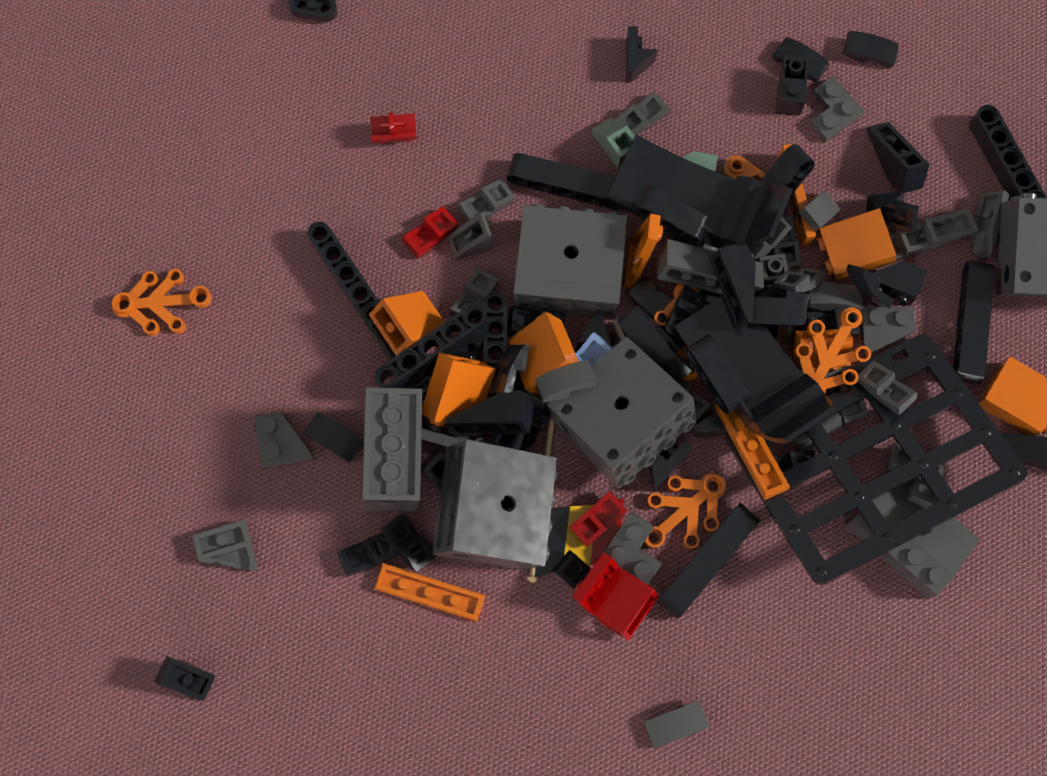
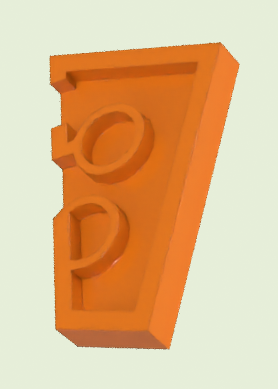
M650 214L629 239L624 288L631 289L637 283L657 241L661 240L663 226L660 225V215Z

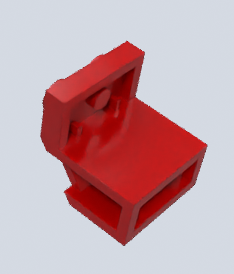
M603 552L600 558H596L592 562L590 572L586 578L576 585L572 598L580 607L598 618L601 624L629 642L659 596L654 588L619 567L613 557Z

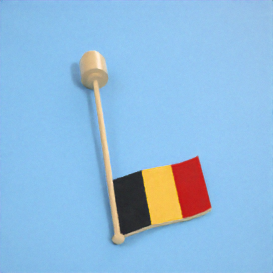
M552 418L548 425L546 456H550L554 428ZM624 498L619 501L624 505ZM593 505L569 506L551 511L552 530L548 536L547 545L549 547V558L545 566L531 568L530 577H527V580L534 583L538 579L536 577L554 573L552 569L569 550L590 567L596 558H600L621 527L622 517L586 547L569 527Z

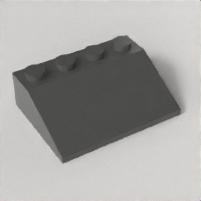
M911 481L872 500L889 526L925 509V507L907 500ZM858 511L845 525L862 541L873 536V533ZM955 518L931 529L932 532L923 537L919 535L880 556L927 599L936 597L941 593L980 541Z

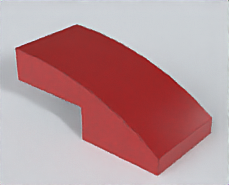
M442 206L423 218L421 225L403 235L402 242L418 259L450 235L458 227L459 223Z
M609 491L569 528L588 547L628 510Z

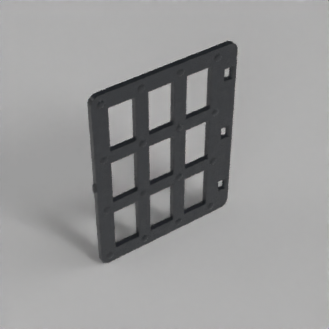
M917 335L850 369L855 370L859 375L870 363L875 361L894 372L895 380L900 382L928 368L944 392L902 412L900 415L878 401L858 381L853 385L842 384L835 386L837 392L828 396L836 408V411L828 417L867 399L882 423L838 445L834 444L820 422L805 431L820 454L783 472L790 488L830 469L846 494L800 518H797L782 493L766 500L763 499L727 431L725 433L727 446L809 577L818 585H825L919 535L922 537L932 532L931 529L1020 484L1027 476V469L932 339L927 335ZM904 351L906 358L895 362L891 357ZM851 372L846 373V381L851 382L853 380ZM955 406L972 430L925 453L909 428ZM893 437L910 462L862 486L846 460ZM764 438L768 447L777 443ZM983 444L1000 470L953 493L936 468ZM920 476L937 500V503L889 526L872 500ZM857 509L873 533V536L824 560L808 533Z

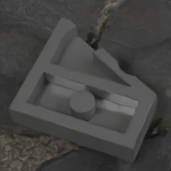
M863 306V309L860 311L862 314V346H867L871 353L883 347L885 348L899 339H904L915 332L914 307L891 306L888 309L882 306ZM862 349V356H866L865 350Z
M281 412L254 416L261 467L263 469L313 460V455Z
M245 519L192 535L199 562L250 571L259 570L248 524Z

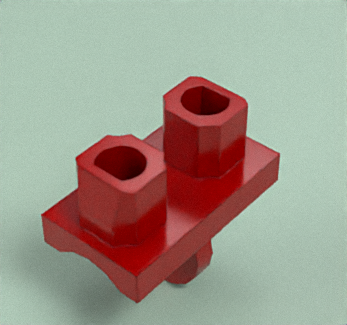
M389 112L388 116L370 117L372 143L409 142L417 139L415 113L394 115V112Z

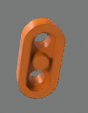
M741 156L729 157L723 166V175L736 179L737 176L754 177L761 181L765 176L763 171ZM733 165H738L741 169L736 170L733 168Z

